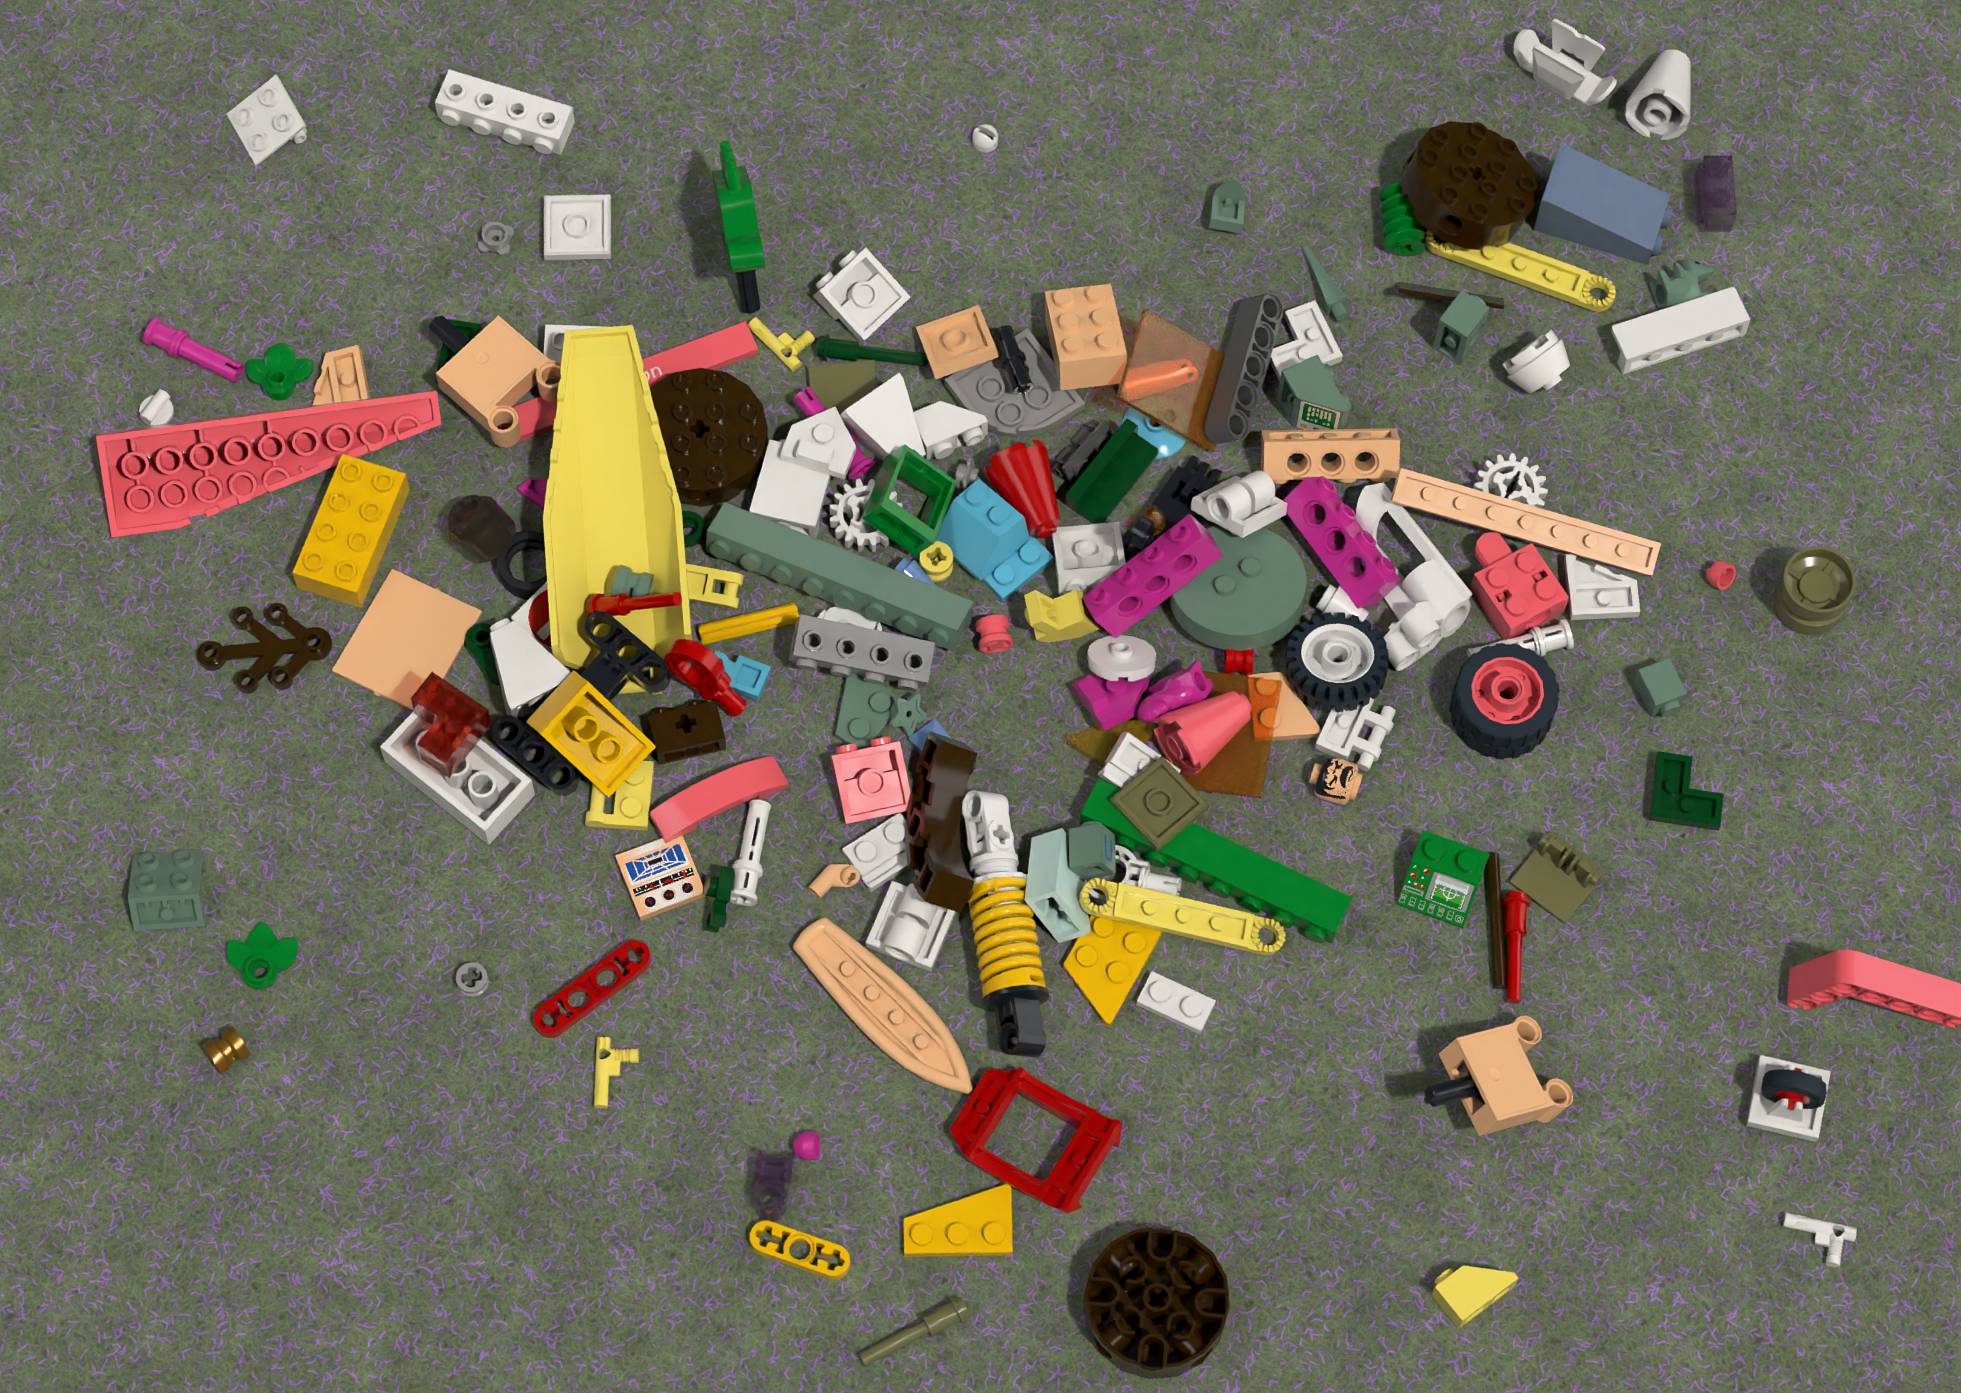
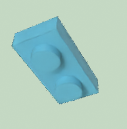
M1029 535V541L981 580L1002 603L1054 562V556L1034 536Z

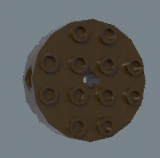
M1449 121L1430 128L1418 142L1417 148L1404 164L1400 182L1403 195L1408 197L1410 203L1415 208L1412 213L1422 226L1443 241L1464 249L1480 250L1482 246L1495 245L1497 248L1507 244L1535 207L1538 191L1532 167L1518 150L1516 143L1511 139L1503 138L1495 131L1487 129L1485 125L1479 122Z
M696 368L674 372L650 388L681 504L703 507L728 502L741 494L742 490L749 487L753 480H756L760 474L769 443L768 427L763 405L747 384L727 372Z
M1135 1229L1110 1242L1092 1264L1083 1298L1086 1329L1099 1353L1121 1371L1147 1379L1178 1377L1202 1364L1219 1344L1230 1308L1227 1276L1214 1253L1192 1235L1177 1230L1173 1232L1167 1229ZM1152 1298L1155 1302L1160 1299L1163 1300L1162 1307L1160 1308L1157 1305L1152 1307L1150 1299Z

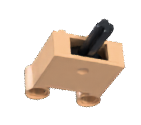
M499 315L472 340L444 316L435 317L430 323L429 330L456 353L452 359L436 372L439 388L491 433L493 442L498 446L510 447L519 441L521 436L517 412L511 407L536 383H538L539 393L544 400L553 403L557 402L559 382L553 385L546 384L545 382L552 378L560 380L561 363L549 360ZM503 423L511 424V427L505 430L497 428Z
M1520 1016L1511 1024L1458 1037L1439 1053V1056L1451 1081L1426 1087L1424 1090V1102L1432 1107H1437L1461 1100L1478 1135L1482 1136L1536 1120L1547 1123L1571 1105L1573 1093L1569 1085L1558 1078L1549 1080L1541 1087L1525 1053L1540 1041L1542 1031L1533 1018Z

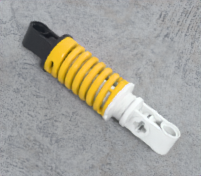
M972 790L963 799L962 814L965 819L968 838L967 845L971 857L969 862L970 871L974 874L973 880L975 881L973 893L968 903L970 916L973 921L972 929L975 933L976 954L979 958L978 967L981 971L982 1006L987 1011L995 1012L998 1045L1003 1054L1038 1057L1043 1053L1046 1045L1040 1005L1049 999V991L1045 986L1044 973L1040 969L1042 961L1038 957L1040 948L1036 944L1038 935L1034 931L1036 928V923L1032 919L1034 911L1025 901L1027 875L1017 872L1019 860L1014 849V836L1011 830L1007 798L1002 794Z

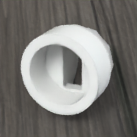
M979 125L974 130L972 144L975 149L980 152H990L997 147L998 133L992 125Z

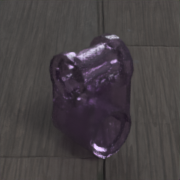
M759 1149L755 1174L754 1202L755 1211L763 1221L776 1222L786 1213L789 1189L793 1180L795 1153L782 1156L766 1154L765 1150ZM768 1196H774L780 1200L774 1207H766L761 1203Z

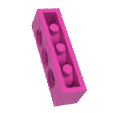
M1323 476L1306 477L1283 500L1288 503L1286 513L1357 609L1376 606L1401 582L1395 573L1396 568L1394 564L1380 553L1375 546L1376 541L1373 536L1362 529L1356 521L1355 512L1341 501L1336 494V487L1330 480ZM1322 507H1323L1324 510H1325V519H1324V520H1323L1322 517H1321V509H1322ZM1341 534L1345 537L1344 546H1342L1340 541ZM1361 560H1363L1365 565L1363 573L1360 569Z
M1189 514L1082 598L1093 619L1114 638H1117L1221 558L1223 554L1211 533Z

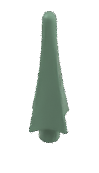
M1307 245L1302 246V252L1312 272L1326 316L1333 313L1337 321L1345 320L1349 315L1345 306L1348 296L1324 270Z

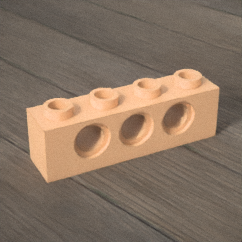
M1397 428L1261 430V471L1267 473L1274 484H1284L1289 482V480H1304L1306 477L1319 476L1327 479H1336L1342 483L1355 482L1357 479L1387 482L1390 478L1397 477L1400 460V438ZM1362 452L1372 454L1371 458L1367 461L1360 462L1356 460V457ZM1301 453L1304 455L1300 462L1292 463L1288 461L1292 454ZM1327 453L1338 454L1337 459L1332 462H1324L1322 460L1323 456Z

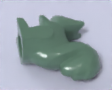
M1685 259L1681 265L1674 263L1673 269L1668 271L1670 278L1665 271H1657L1658 280L1650 282L1658 308H1668L1715 293L1713 291H1701L1699 286L1700 282L1709 279V276L1714 272V268L1705 266L1693 259Z

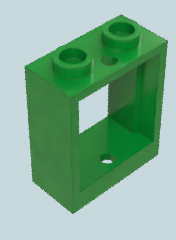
M904 444L885 457L862 519L915 556L935 543L957 481L919 455L917 451ZM898 474L929 496L920 520L889 499Z

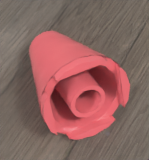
M1229 691L1157 717L1153 723H1158L1159 727L1154 729V734L1169 762L1173 763L1177 760L1183 767L1180 773L1190 778L1198 774L1251 719L1250 712L1252 711V706L1244 694Z

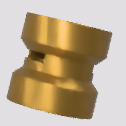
M233 1026L222 1032L221 1040L219 1038L217 1040L210 1039L201 1045L221 1075L230 1069L235 1058L243 1061L251 1055Z

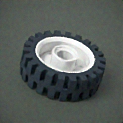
M1331 612L1324 613L1322 621L1318 615L1311 617L1310 624L1306 621L1300 624L1299 631L1295 629L1291 640L1288 642L1285 662L1287 681H1290L1292 691H1297V697L1302 701L1308 697V705L1314 708L1318 703H1321V710L1329 712L1330 705L1335 706V712H1343L1344 705L1348 706L1349 711L1357 710L1358 702L1364 707L1369 704L1370 697L1375 699L1379 695V690L1383 689L1388 671L1386 641L1384 638H1381V633L1377 628L1371 630L1370 622L1364 620L1359 624V616L1353 614L1350 620H1346L1345 613L1338 612L1337 619L1332 618Z

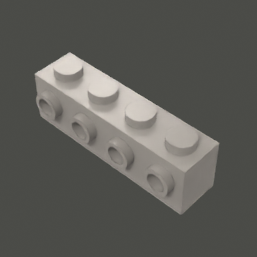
M800 614L795 621L788 660L797 662L796 666L802 669L816 670L817 666L829 668L832 675L850 677L851 673L863 675V680L869 683L884 684V680L898 683L897 687L900 689L917 691L918 687L923 688L929 681L935 642Z

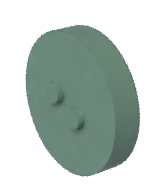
M1220 525L1207 528L1223 556L1169 597V604L1177 622L1198 641L1226 650V648L1234 649L1235 651L1259 649L1283 638L1299 621L1305 604L1307 576L1303 561L1297 551L1284 538L1265 528H1260L1243 538L1233 535L1229 530Z

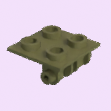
M1550 831L1549 834L1546 833L1538 843L1539 846L1509 883L1520 891L1527 893L1529 898L1566 924L1607 874V871L1553 831Z

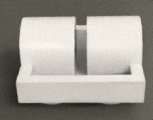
M1257 470L1242 478L1234 476L1193 497L1191 510L1202 515L1206 520L1229 530L1233 535L1243 538L1285 516L1288 503L1275 497V485L1271 477L1267 473Z
M892 881L866 941V947L932 972L956 912L925 902L916 891L913 883L905 886Z

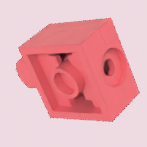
M1498 532L1485 533L1478 539L1474 555L1483 569L1474 574L1470 590L1504 640L1524 635L1532 627L1540 626L1564 613L1569 596L1533 543L1513 553L1503 536Z

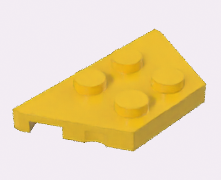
M1091 915L1089 918L1090 934L1078 937L1063 964V969L1080 988L1082 995L1088 1003H1091L1100 1015L1104 1025L1110 1028L1163 932Z

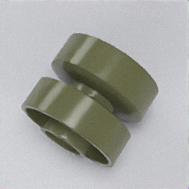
M1811 546L1796 552L1787 562L1774 593V607L1780 620L1790 629L1806 635L1823 634L1833 629L1842 619L1856 588V576L1852 565L1841 553L1824 546Z

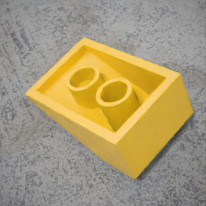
M574 670L526 721L607 797H610L656 747L599 691Z

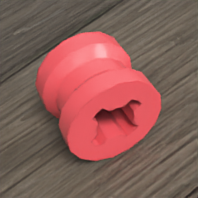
M989 615L976 621V632L981 635L979 641L981 652H1001L1013 646L1012 636L1007 631L1010 627L1007 616Z

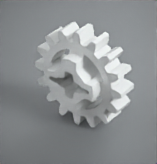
M1511 453L1508 461H1504L1501 454L1497 455L1495 465L1487 460L1483 466L1484 471H1478L1475 477L1478 482L1474 483L1472 488L1504 498L1507 493L1505 492L1506 489L1511 486L1512 482H1515L1514 491L1509 495L1508 499L1541 509L1545 504L1541 499L1545 498L1548 493V489L1541 488L1546 480L1545 476L1537 477L1535 475L1539 466L1534 465L1531 468L1526 466L1528 463L1527 457H1524L1521 462H1517L1514 453ZM1510 471L1509 473H1505V474L1500 473V472ZM1525 479L1529 483L1530 487L1526 485Z
M857 479L856 487L853 489L848 484H845L844 495L835 493L834 502L836 504L830 505L829 508L830 515H832L830 527L836 528V539L845 536V547L849 548L853 543H856L858 552H862L865 545H869L872 552L876 551V543L881 542L885 547L889 545V538L862 518L860 519V514H864L874 488V479H870L868 486H863L861 480ZM891 492L889 499L895 503L897 501V493ZM844 513L851 519L850 526L844 520Z

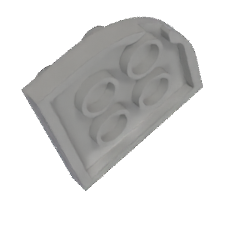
M1027 328L1017 334L1015 338L1019 349L1026 356L1025 365L1034 385L1031 390H1028L1027 386H1025L1026 393H1013L1007 372L1000 366L999 359L1001 356L997 347L998 358L958 371L945 379V386L962 408L985 415L988 420V430L1006 436L1026 437L1047 432L1085 409V402L1075 389L1060 391L1054 362Z

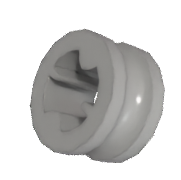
M465 963L456 974L458 989L468 997L480 996L488 988L489 979L487 971L479 963ZM471 972H476L477 978L482 976V980L476 981L475 987H469L467 981L463 983V979L469 978Z

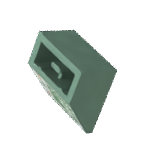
M1318 355L1282 370L1277 400L1293 427L1303 430L1346 429L1351 403L1344 391L1339 392L1334 383L1335 376L1331 367L1328 364H1323Z

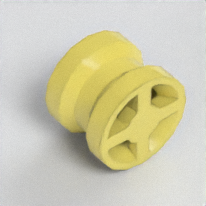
M935 541L933 545L920 552V567L933 582L946 580L953 571V552L951 548L941 541Z

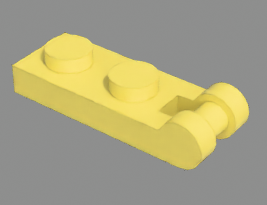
M686 564L689 601L733 610L738 608L739 598L736 596L738 586H742L744 575ZM715 582L725 583L723 594L713 593Z

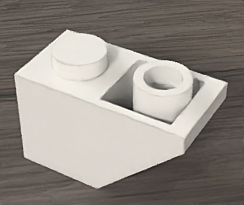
M942 401L913 412L926 454L924 456L926 460L934 457L936 459L945 458L955 448L965 444L967 446L976 445L988 435V420L985 415Z

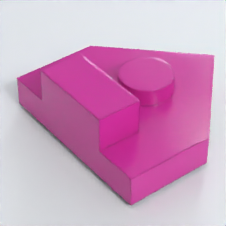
M1092 673L1073 682L1072 687L1077 697L1102 730L1107 731L1135 717L1139 707L1138 702L1142 693L1146 692L1150 681L1148 676L1132 682L1128 681V677H1119V681H1109Z

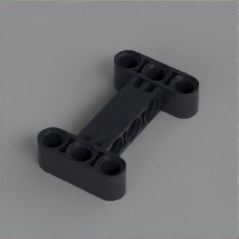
M598 611L587 618L585 622L586 634L589 641L600 653L580 676L587 680L609 702L617 696L631 679L652 693L662 692L668 687L671 675L663 658L610 614ZM603 623L611 626V630L606 636L597 637L593 635L595 627ZM631 645L637 648L636 654L632 658L623 659L619 657V652L624 646ZM659 667L663 670V674L658 680L649 681L645 679V674L650 668ZM504 715L495 721L492 733L500 748L550 791L559 796H566L572 794L577 789L579 778L572 764L533 728L531 730L513 715ZM507 727L518 728V735L513 740L505 741L501 739V734ZM536 748L544 750V757L541 761L537 763L527 761V755L531 750ZM562 770L570 772V779L566 784L556 785L553 783V777L557 772Z

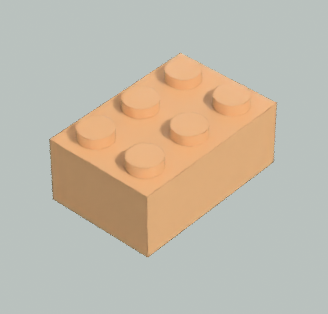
M1111 284L1045 291V321L1060 391L1127 383V352Z

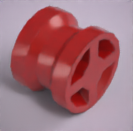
M1226 648L1224 652V675H1232L1234 672H1242L1245 676L1252 675L1254 649L1235 651L1234 649Z

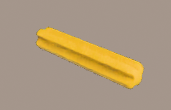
M790 603L699 625V636L703 644H709L795 623L799 617V612L796 604Z

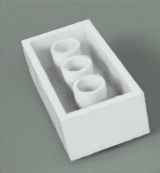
M428 697L380 746L385 763L488 845L535 795L533 783L529 777Z

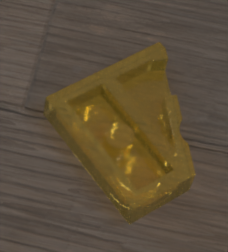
M1136 713L1135 717L1107 731H1103L1099 724L1095 722L1093 727L1079 734H1071L1067 738L1066 744L1104 768L1105 761L1122 732L1130 733L1147 745L1154 736V729L1159 727V725L1153 722H1141Z

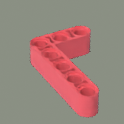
M1837 950L1789 969L1787 1005L1792 1008H1797L1798 1005H1801L1803 1009L1811 1010L1846 997H1853L1950 1028H1955V1025H1961V984L1854 950Z

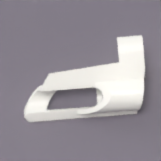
M1385 483L1367 485L1363 488L1356 507V521L1363 530L1373 536L1377 549L1384 557L1388 558L1376 540L1378 523L1382 515L1388 512L1426 560L1406 578L1396 568L1395 573L1401 582L1384 597L1399 620L1388 627L1390 631L1383 637L1386 641V649H1388V661L1396 671H1401L1431 651L1443 637L1450 636L1463 624L1470 611L1471 603L1469 599L1473 593L1402 505L1390 502L1392 492ZM1361 560L1360 563L1362 564V566H1363L1364 569H1365L1364 562H1363V560Z

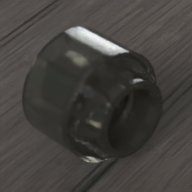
M468 495L460 499L448 514L449 538L474 563H485L498 557L508 548L516 533L514 520L489 496Z

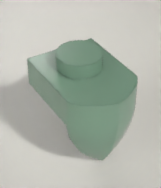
M1236 178L1223 182L1214 191L1210 202L1208 228L1241 234L1244 225L1245 192Z

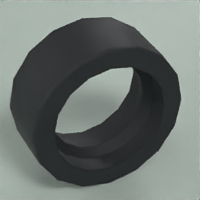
M535 531L520 532L509 537L501 546L497 556L498 573L503 586L515 597L529 600L547 582V574L537 581L524 582L517 580L510 571V563L512 557L524 549L535 548L545 553L544 534Z

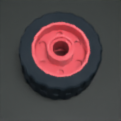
M1497 643L1494 646L1488 645L1483 647L1477 653L1474 652L1459 670L1450 701L1451 723L1455 727L1458 737L1471 750H1475L1485 757L1490 756L1503 760L1504 758L1514 759L1533 751L1538 744L1540 745L1543 742L1547 732H1549L1559 703V684L1556 681L1553 669L1548 666V662L1543 657L1538 656L1535 651L1521 647L1518 644Z

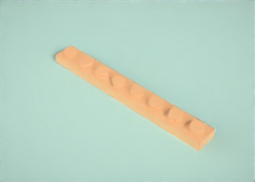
M1403 468L1398 470L1390 502L1492 532H1498L1502 535L1648 577L1653 575L1661 543Z

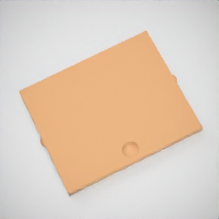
M392 569L333 667L332 672L373 691L376 696L381 695L414 711L426 697L430 700L433 699L464 646L468 630L476 625L483 612L441 592L438 588L434 589Z

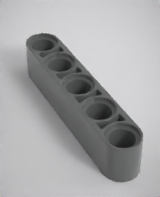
M1274 293L1246 298L1239 305L1205 421V434L1211 443L1222 444L1244 439L1249 433L1283 316V304Z

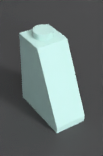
M1063 828L1032 837L1025 891L1026 903L1058 943L1090 934L1088 913L1083 910L1079 902V894L1084 886V881L1069 868V836Z

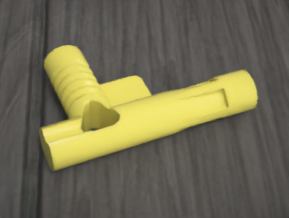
M753 318L748 323L749 329L792 372L802 365V362L796 357L798 353L815 341L814 336L808 330L802 333L796 340H793L786 332L777 338L758 318ZM791 352V356L787 358L783 353Z
M597 1038L594 1108H608L609 1077L620 1076L622 1061L623 1063H629V1061L630 1063H639V1049H610L611 1038ZM602 1051L610 1054L609 1057L600 1059Z

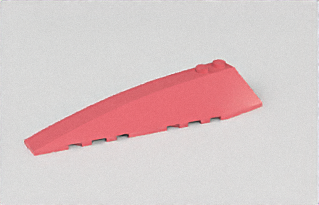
M437 390L98 433L96 441L111 538L182 528L191 524L189 517L206 514L207 517L212 516L222 510L240 505L253 498L337 466L342 454L357 458L441 425Z

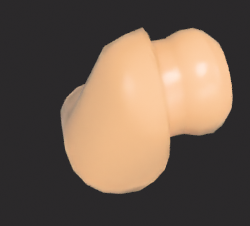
M830 864L808 886V890L818 899H821L831 887H851L856 885L860 880V872L853 865Z

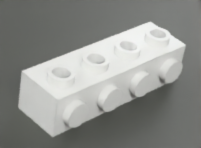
M448 70L435 101L438 118L448 125L458 126L461 124L468 126L478 134L489 135L491 133L501 136L506 142L514 145L524 143L533 146L535 150L543 154H551L553 152L561 155L575 122L573 107L453 70Z

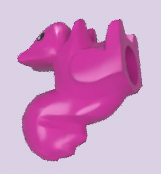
M1196 660L1187 669L1182 668L1147 688V691L1152 694L1140 703L1137 710L1138 719L1144 723H1151L1164 713L1205 699L1211 691L1213 683L1211 680H1207L1201 671V662Z

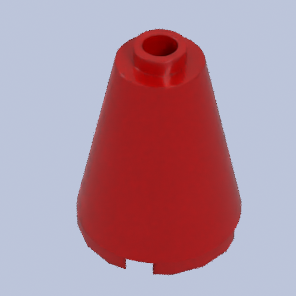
M1032 440L1034 446L1025 448L1024 443L1021 442L1001 450L989 459L991 466L988 468L984 465L982 469L986 479L999 496L1024 516L1029 535L1038 536L1039 539H1043L1057 531L1056 527L1060 524L1061 520L1048 450L1043 441Z

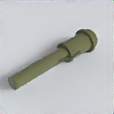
M961 1296L956 1299L950 1297L949 1303L926 1315H922V1321L858 1353L864 1366L929 1333L933 1337L938 1332L958 1322L964 1324L965 1318L969 1317L970 1313Z

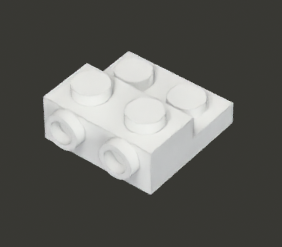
M867 248L858 254L854 250L847 254L839 262L842 269L835 276L829 271L815 284L819 290L813 295L834 320L839 318L861 343L911 298Z
M1119 522L1056 527L1057 531L1052 535L1059 595L1074 590L1086 594V592L1091 591L1126 563Z

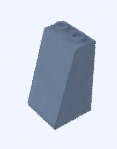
M1560 144L1542 197L1534 230L1648 265L1651 254L1656 256L1659 254L1664 237L1659 236L1658 232L1660 226L1667 228L1673 209L1667 207L1670 198L1669 194L1568 146Z

